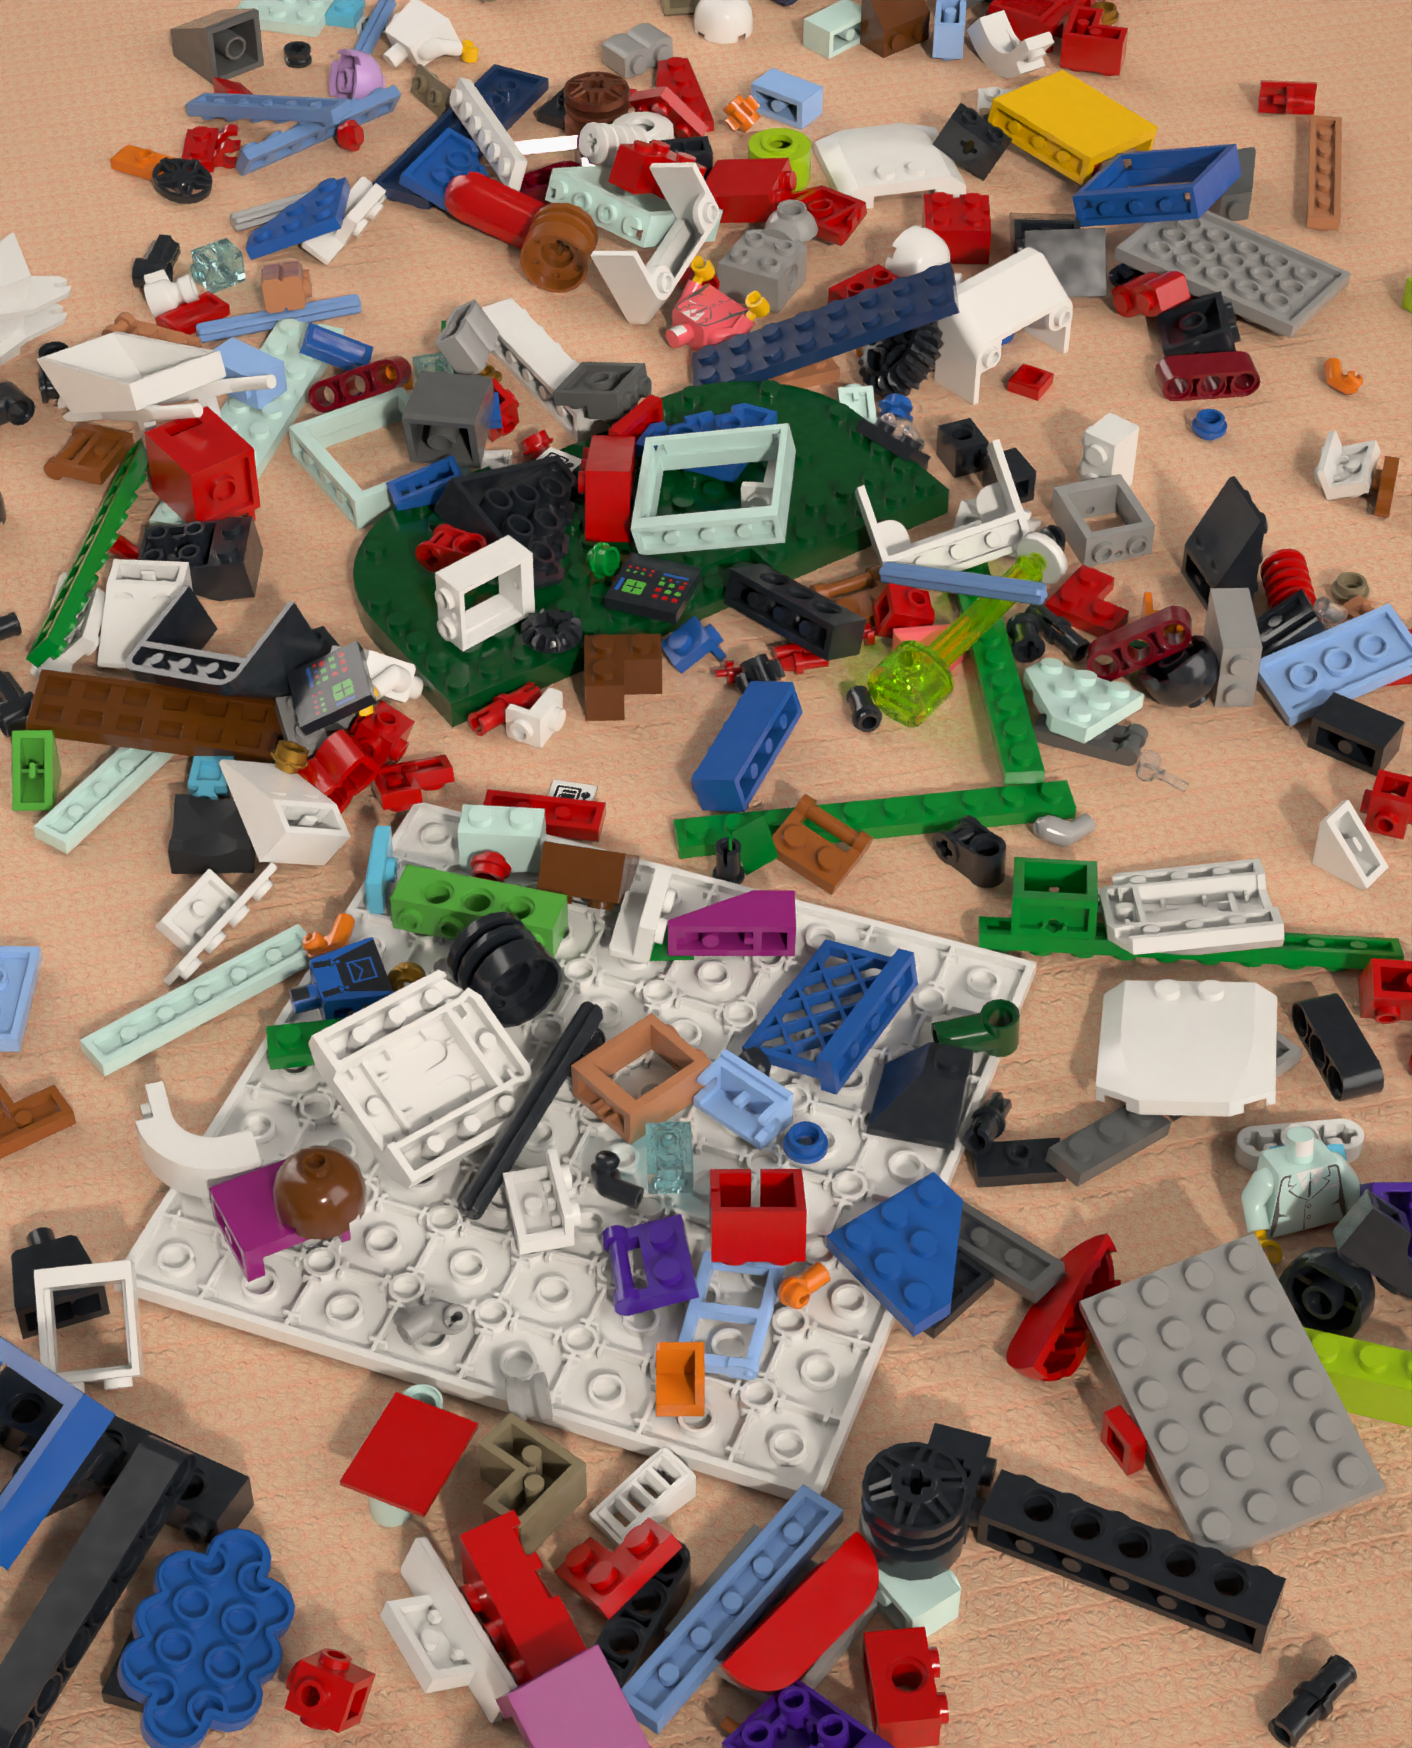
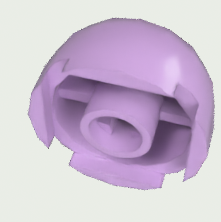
M345 48L338 51L337 54L342 55L339 61L333 60L330 68V96L350 100L358 98L360 100L379 87L385 89V77L382 75L381 68L376 59L360 50Z

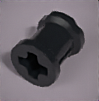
M1028 612L1012 616L1006 623V631L1009 638L1013 640L1011 644L1013 656L1017 661L1023 663H1030L1041 658L1046 646L1038 634L1040 631L1038 618Z

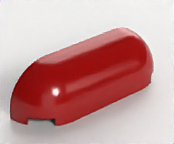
M470 171L467 175H455L444 193L445 206L455 218L521 250L534 215L542 207L547 206L528 195L474 171Z
M1107 1233L1085 1240L1064 1255L1060 1261L1064 1262L1066 1275L1036 1304L1032 1303L1011 1340L1006 1353L1007 1363L1020 1375L1034 1381L1052 1382L1071 1376L1080 1366L1094 1340L1079 1309L1080 1301L1121 1285V1280H1114L1115 1273L1111 1253L1117 1252Z
M858 1531L854 1532L825 1562L822 1560L726 1655L727 1659L719 1667L732 1681L746 1689L758 1692H772L793 1684L866 1611L874 1600L878 1589L879 1571L875 1555Z

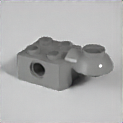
M798 200L782 201L778 204L777 210L767 219L764 229L747 230L718 262L719 291L737 303L746 305L745 300L748 294L752 291H758L769 303L770 312L778 314L806 281L807 246L803 242L810 241L818 232L817 222L813 215L807 211L806 205Z

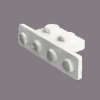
M361 177L350 190L341 229L302 242V248L325 265H328L353 236L358 238L369 224L368 219L371 221L375 220L384 207L382 203L387 198L384 195L386 190L377 183L373 186L372 182L365 177Z
M67 572L59 576L50 608L68 574ZM97 587L94 591L90 590L85 594L89 600L80 613L75 616L78 619L77 625L64 638L68 642L66 648L56 660H52L49 657L39 668L32 664L30 669L32 675L39 679L41 669L71 673L72 666L84 654L87 656L91 655L100 643L98 633L102 626L106 594L104 591Z
M271 862L240 896L211 869H208L157 923L155 927L185 954L184 958L163 979L168 986L178 976L186 981L203 963L197 957L204 949L211 954L227 935L221 929L227 923L234 928L251 910L245 903L251 897L258 902L274 885L268 879L278 868L274 863Z
M416 1538L401 1566V1574L415 1597L387 1601L380 1617L425 1694L469 1686L489 1722H500L504 1716L495 1699L515 1689L517 1684L428 1538Z

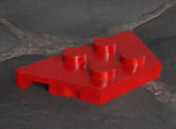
M823 185L807 188L803 191H793L788 199L798 200L806 205L807 211L813 215L817 222L818 232L815 236L816 238L824 239L839 246L845 244L867 215L865 201Z

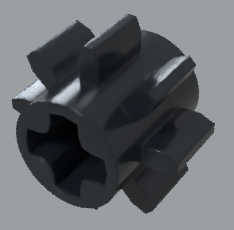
M761 654L739 664L742 673L735 677V681L741 695H743L751 681H780L781 678L785 677V673L779 659L772 662V660H768L766 654Z

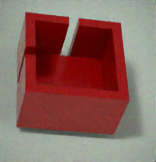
M945 192L924 194L922 228H928L944 239L950 251V264L989 265L991 242L989 195L967 193L960 194L959 198H953V194Z
M710 1169L709 1227L711 1262H722L730 1266H739L746 1262H769L778 1266L789 1265L793 1262H806L807 1209L802 1169H760V1207H751V1169Z

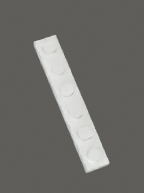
M458 78L456 88H453L450 94L451 108L503 184L520 191L528 163L527 159L470 79Z

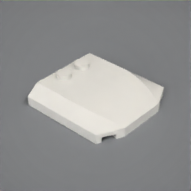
M895 123L845 129L815 142L814 153L831 189L865 201L867 209L873 208L874 197L924 190H932L933 193L945 192L953 194V198L959 197L960 194H966V184L953 159L932 145L939 135L936 127Z
M1260 858L1115 873L1112 877L1113 886H1103L1099 891L1100 908L1108 940L1133 955L1156 952L1176 955H1202L1283 946L1284 923L1278 907H1273L1266 890V876Z
M439 969L312 1035L308 1042L316 1069L388 1175L406 1189L413 1187L498 1139L530 1088V1083L533 1080L529 1063L482 996L470 988L464 991L445 979L447 974Z
M1172 979L1160 981H1123L1104 993L1096 1075V1100L1105 1103L1106 1095L1126 1102V1110L1140 1115L1228 1117L1244 1113L1245 1104L1266 1099V1106L1276 1104L1277 996L1256 982H1219L1217 980L1175 981Z

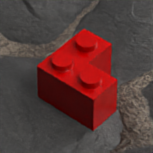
M1074 5L1062 37L1060 67L1068 68L1074 72L1089 71L1103 76H1120L1125 61L1128 28L1103 25L1104 9Z
M634 140L633 144H619L608 182L632 194H654L666 200L649 168L651 164L696 162V158L683 152L674 153L669 150V144L659 140H652L651 143ZM696 163L700 173L704 177L706 167Z

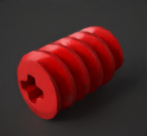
M1288 548L1275 551L1265 558L1261 565L1260 575L1269 609H1272L1300 589H1303L1319 615V607L1304 555L1297 550Z

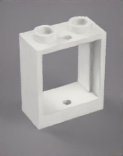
M509 535L435 573L438 631L446 641L452 642L462 651L528 617L529 613H535L533 553ZM498 576L499 594L465 611L464 594Z
M132 1260L34 1270L41 1364L82 1392H85L84 1383L103 1381L104 1390L133 1387L132 1378L144 1377L135 1263ZM122 1284L128 1365L59 1373L53 1291Z

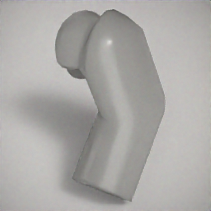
M434 1301L398 1324L397 1331L408 1345L413 1344L429 1332L456 1335L467 1328L470 1320L469 1312L460 1304Z

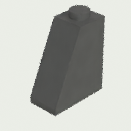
M1254 147L1237 149L1242 175L1208 209L1210 212L1231 221L1248 219L1256 149Z

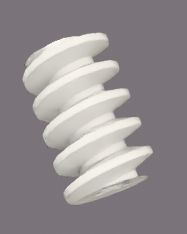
M591 122L587 123L580 132L579 150L593 164L603 163L604 165L614 164L619 144H633L634 140L649 143L647 131L638 125Z

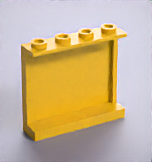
M1063 69L994 98L987 120L1012 138L1011 142L1081 186L1091 179L1096 164L1115 156L1117 153H1122L1133 147L1139 151H1151L1158 130V126Z

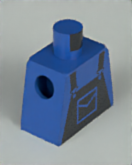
M373 937L313 958L309 962L311 984L289 989L290 1000L295 1014L319 1009L322 1020L346 1018L350 1011L358 1012L362 1010L363 1005L367 1004L369 1006L394 993Z

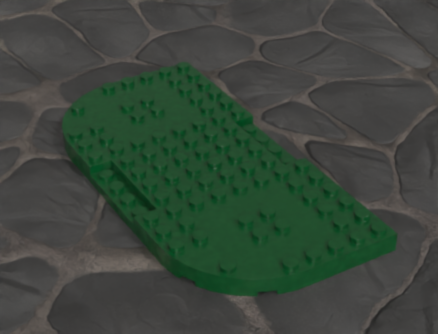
M774 380L763 382L731 381L688 386L681 391L661 397L663 421L666 426L683 423L684 416L712 411L714 415L731 412V406L747 403L777 411V424L789 423L796 454L785 543L645 555L702 568V579L677 624L605 608L604 597L631 552L638 554L631 532L632 519L630 521V542H603L616 547L619 551L620 564L617 572L611 577L595 578L594 572L590 571L587 566L586 559L589 550L598 542L585 541V493H578V489L575 494L570 496V502L575 503L571 525L565 527V534L570 536L568 553L565 559H560L559 567L565 569L564 578L560 584L534 590L536 614H539L542 608L547 611H553L558 607L562 613L572 611L574 618L581 619L583 636L581 641L572 649L561 653L549 654L529 648L523 642L521 636L522 622L527 621L528 617L465 651L460 650L452 642L446 641L440 635L437 628L438 606L435 599L436 572H430L418 562L415 555L417 546L421 542L429 541L433 537V531L438 525L445 524L434 510L437 504L399 511L395 507L385 514L364 537L358 548L353 568L358 616L366 633L385 655L415 665L414 676L420 677L424 684L421 694L452 727L468 721L469 714L491 704L494 697L502 693L509 694L524 686L527 682L535 683L534 687L529 689V691L536 686L542 689L584 671V635H630L645 633L661 634L662 637L677 630L694 615L698 620H702L729 608L730 606L726 605L724 601L730 568L764 563L794 580L872 546L855 496L857 487L865 486L877 523L894 520L901 523L906 530L948 513L949 489L917 462L913 463L912 459L907 462L857 432L856 428L863 417L849 408L848 405L823 394L796 386L779 384ZM609 430L596 435L608 436ZM592 437L560 449V451L583 459V448L590 447ZM635 456L634 494L633 499H631L630 501L632 517L642 462V457ZM768 461L749 462L734 483L684 469L663 471L656 516L742 508V482L763 483ZM581 464L572 471L577 479L579 471H581ZM488 466L482 469H478L470 474L491 470V468ZM498 576L464 594L465 611L499 594ZM549 627L551 631H554V633L557 634V630H555L553 627Z

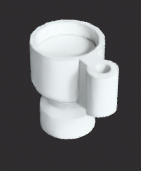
M164 269L144 275L146 283L144 285V293L154 317L175 309L179 306L180 302L191 303L199 300L198 290L191 274L179 277L177 282L174 283L169 280Z

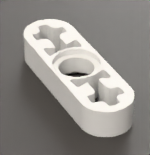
M1348 1119L1249 1126L1242 1129L1237 1135L1234 1157L1243 1168L1256 1171L1259 1156L1265 1150H1269L1271 1146H1277V1143L1278 1146L1286 1145L1287 1131L1290 1128L1302 1126L1310 1128L1314 1132V1138L1322 1140L1325 1145L1343 1144L1347 1163H1351L1358 1159L1361 1154L1364 1132L1357 1123Z

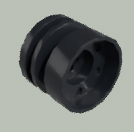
M506 911L490 913L471 923L451 945L447 957V971L462 990L465 991L467 988H470L480 994L503 1028L516 1027L535 1018L547 1008L556 996L562 981V969L555 958L537 941L532 932L526 928L517 915Z
M921 1442L898 1443L880 1451L866 1467L862 1481V1508L859 1520V1533L871 1547L878 1569L891 1577L908 1581L931 1579L949 1570L961 1555L965 1539L966 1514L970 1493L966 1471L957 1459L938 1446Z

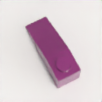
M752 890L668 920V956H795V890Z

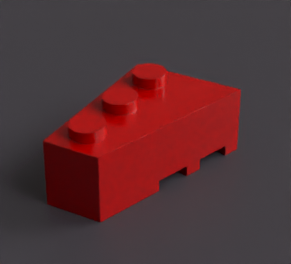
M592 435L590 447L583 448L581 471L578 474V493H585V541L630 542V521L632 519L630 501L633 499L636 436Z
M513 1509L459 1535L464 1585L459 1587V1591L464 1595L473 1614L478 1613L484 1623L482 1629L489 1636L496 1652H501L508 1662L506 1668L512 1674L518 1687L583 1651L586 1647L559 1595L552 1597L536 1572L543 1568L539 1556L536 1552L527 1556L521 1546L518 1526L521 1525V1522Z

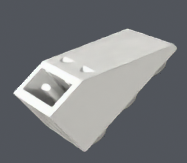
M114 559L106 585L97 660L98 667L127 668L126 659L130 652L184 585L190 586L192 589L189 562Z
M225 759L219 762L259 862L324 866L350 838L337 804L299 774L283 772L276 768L275 764Z

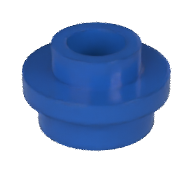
M1215 409L1201 410L1192 421V431L1204 440L1211 441L1220 438L1227 431L1225 416Z
M807 1121L794 1124L786 1133L783 1139V1150L786 1156L794 1162L812 1164L820 1161L827 1154L828 1139L819 1125Z

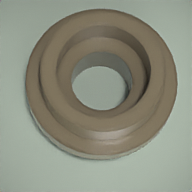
M1344 572L1333 582L1331 594L1336 600L1344 604L1358 595L1367 599L1369 587L1366 578L1361 574Z

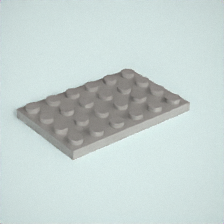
M1208 210L1199 219L1147 222L1117 246L1114 259L1124 263L1126 267L1144 273L1155 272L1162 275L1168 271L1181 272L1185 275L1191 296L1201 298L1221 291L1225 304L1232 302L1235 314L1240 315L1248 322L1258 323L1267 327L1277 335L1289 338L1348 285L1351 275L1350 272Z
M1255 1233L1243 1236L1080 1301L1079 1309L1133 1422L1146 1438V1449L1191 1542L1203 1547L1216 1548L1226 1556H1231L1384 1493L1386 1486Z

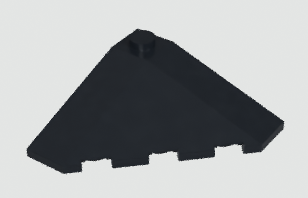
M558 455L451 478L434 510L445 524L469 533L482 535L486 539L487 546L507 535L533 553L534 590L560 584L564 578L565 569L559 567L560 559H565L568 553L570 536L565 534V527L570 526L573 521L575 503L570 502V496L575 494L578 489V479Z

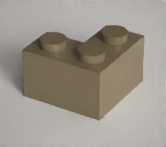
M511 1412L478 1443L481 1479L496 1488L482 1502L484 1523L514 1509L521 1522V1525L518 1526L519 1542L528 1556L587 1498L586 1463Z

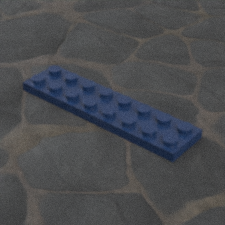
M494 64L474 86L505 130L508 131L549 89V79ZM450 107L372 185L374 186L377 183L385 189L384 195L390 201H398L413 205L419 209L430 210L435 204L399 184L401 174L448 127L471 141H475ZM477 146L478 151H479L477 157H478V159H480L484 154L481 152V150H480L479 147Z
M950 262L934 265L920 273L897 278L886 285L863 290L855 296L843 300H834L821 308L809 312H800L787 320L769 323L753 332L735 335L730 340L719 344L704 346L692 353L693 386L731 381L762 382L958 314L960 310L953 268Z

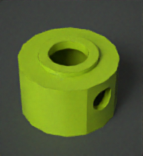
M769 128L757 132L750 138L748 142V159L789 158L791 169L795 171L797 177V185L793 191H801L808 186L811 179L812 145L810 139L804 133L788 128Z

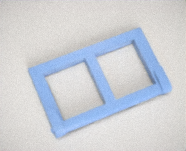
M704 1250L696 1277L699 1298L689 1301L678 1342H693L700 1318L755 1325L746 1358L705 1353V1372L728 1375L730 1378L745 1380L757 1378L759 1362L777 1297V1289L784 1275L786 1265L778 1266L769 1262H746L743 1265L730 1266L722 1262H711V1251ZM713 1270L768 1276L760 1308L704 1302Z

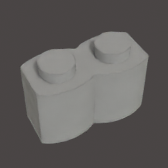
M650 23L639 24L629 30L627 34H616L602 44L603 63L625 78L641 75L649 67H658V61L668 60L673 57L672 38Z
M474 299L454 309L446 321V327L436 340V346L457 374H478L487 366L486 360L489 353L497 346L495 342L498 339L499 331Z

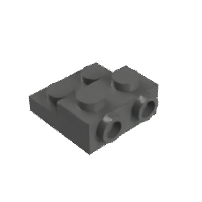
M581 362L552 393L555 405L569 406L571 409L587 407L589 419H601L606 423L618 422L634 406L638 405L641 398H646L651 394L652 382L650 377L647 376L645 363Z

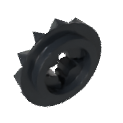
M558 607L553 611H547L542 608L539 614L529 613L527 621L522 622V640L529 648L541 653L554 654L568 651L575 647L582 639L581 619L574 618L572 611L562 613ZM549 627H553L555 630H557V634H555L554 631H551Z

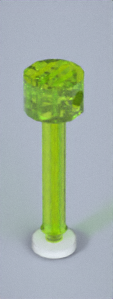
M1029 532L1016 544L1015 553L1017 559L1015 564L1001 577L1043 582L1045 585L1055 584L1066 574L1068 567L1067 559L1060 546L1053 539L1039 532ZM979 597L928 647L915 640L901 642L869 672L867 684L876 705L886 716L906 727H918L952 695L954 681L949 667L1017 602Z

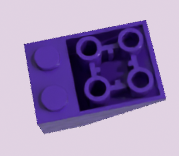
M799 1679L793 1684L777 1690L722 1742V1748H895Z

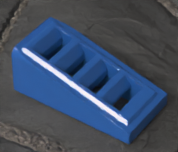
M453 455L389 481L386 484L397 511L437 504L450 479L462 476V473ZM409 490L410 493L402 495V491Z

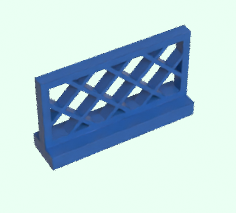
M825 939L742 1046V1051L744 1052L752 1047H760L769 1058L771 1065L820 1080L822 1091L837 1095L918 985L914 952L898 948L895 954L890 957ZM830 956L847 961V963L829 968L824 967L825 962ZM872 968L882 970L880 974L864 979L860 974L861 971ZM853 974L856 980L833 987L831 982L833 979ZM824 982L827 988L808 995L803 993L806 987ZM862 993V998L855 1003L842 1006L839 1000L840 998ZM830 1001L835 1006L834 1009L813 1014L810 1009L812 1006ZM804 1010L806 1017L783 1023L782 1018L785 1014ZM841 1020L842 1024L838 1029L821 1034L818 1026ZM812 1028L815 1035L794 1042L789 1037V1034ZM782 1037L785 1044L773 1048L761 1046L764 1041ZM816 1048L821 1049L815 1061L797 1056V1054Z

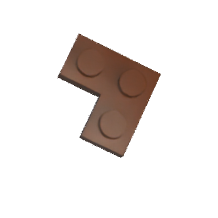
M0 1083V1159L76 1124L73 1110L55 1085L14 1103Z

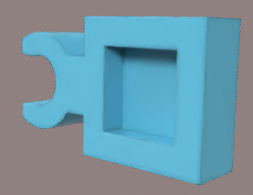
M334 0L325 14L326 25L354 29L364 15L365 0Z
M194 756L187 783L189 794L209 800H218V796L229 797L230 789L219 762L222 759L234 760L233 756Z

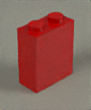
M789 158L722 159L716 161L705 182L719 209L723 210L720 223H764L777 210L779 203L789 199L792 191L796 188L797 177L795 171L791 169Z

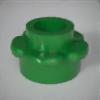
M596 543L587 554V566L590 571L594 572L593 575L597 579L613 576L620 564L618 549L610 546L608 543Z

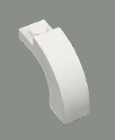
M1004 10L977 19L967 29L971 42L981 60L987 67L1004 78H1014L1046 66L1043 61V57L1046 55L1045 50L1054 43L1050 31L1024 39L1021 42L1014 34Z
M163 1081L145 1085L148 1103L140 1104L143 1120L135 1121L141 1153L147 1166L163 1183L187 1195L211 1199L209 1188L262 1168L252 1129L219 1137H203L189 1133L175 1122L171 1114Z

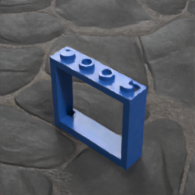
M1226 144L1117 153L1072 196L1076 217L1080 220V226L1199 219L1242 175L1237 145ZM1124 159H1131L1132 165L1125 168ZM1180 182H1192V183H1184V184H1171V185H1157V186H1144V187H1130V188H1128L1129 186L1167 184V183H1180ZM1184 193H1189L1190 199H1185Z
M0 1336V1367L4 1363L63 1404L61 1410L0 1495V1566L9 1570L116 1414Z

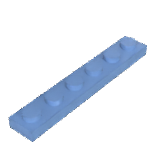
M395 85L385 89L379 87L373 90L367 97L360 100L358 98L351 99L352 111L342 117L341 122L336 125L324 126L322 122H313L306 125L297 123L292 129L283 133L282 131L272 133L262 142H250L240 150V156L235 168L241 176H245L337 136L338 126L345 123L346 120L354 119L358 125H363L393 112L402 94Z
M203 93L185 104L188 116H199L203 120H212L220 117L226 118V121L249 119L250 122L273 120L276 124L298 121L300 125L322 122L324 126H332L340 123L341 118L352 111L350 99Z
M805 1485L799 1488L623 1686L621 1690L638 1722L657 1735L840 1526L843 1522V1509Z

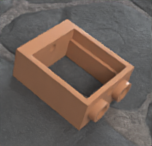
M651 1013L571 1065L572 1095L631 1145L693 1103V1097L705 1087L697 1082V1078L711 1064L702 1050L694 1049L679 1036L673 1026L664 1024ZM653 1050L678 1072L635 1100L609 1077L646 1052Z

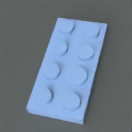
M1390 603L1261 658L1258 681L1290 727L1313 717L1333 692L1353 700L1412 674V634Z

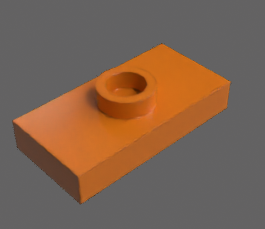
M127 144L110 159L111 169L152 181L153 169L160 163V160L165 157L169 159L174 157L154 152L151 149Z

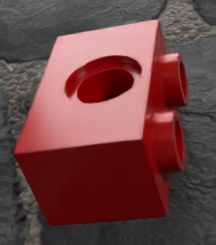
M925 1627L864 1632L862 1666L873 1732L895 1748L939 1745L941 1724L949 1723V1709L945 1691L937 1692L934 1678H940L939 1653L937 1646L928 1647ZM907 1685L913 1687L914 1690L905 1691L899 1689L898 1686Z

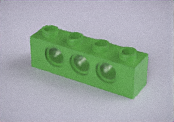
M406 864L390 898L393 928L446 938L448 940H456L459 934L471 923L490 913L506 911L517 915L526 928L532 932L537 941L554 958L568 927L567 895Z

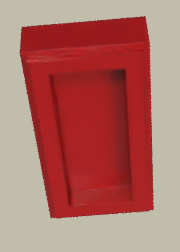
M207 291L199 295V300L191 303L185 302L175 309L155 318L156 326L191 335L196 332V325L198 323L223 319L230 315V305Z

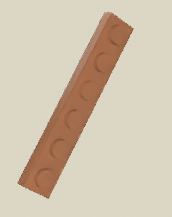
M1310 115L1306 228H1314L1318 231H1339L1341 220L1342 117Z

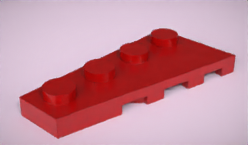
M671 57L668 60L658 61L656 88L667 86L709 127L707 132L714 131V119L689 59Z

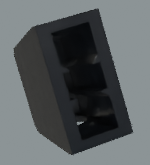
M40 1227L28 1234L26 1238L28 1247L15 1250L11 1255L14 1307L22 1339L39 1335L34 1270L93 1264L77 1236L67 1235L56 1239L52 1229ZM105 1286L53 1291L56 1330L110 1314Z

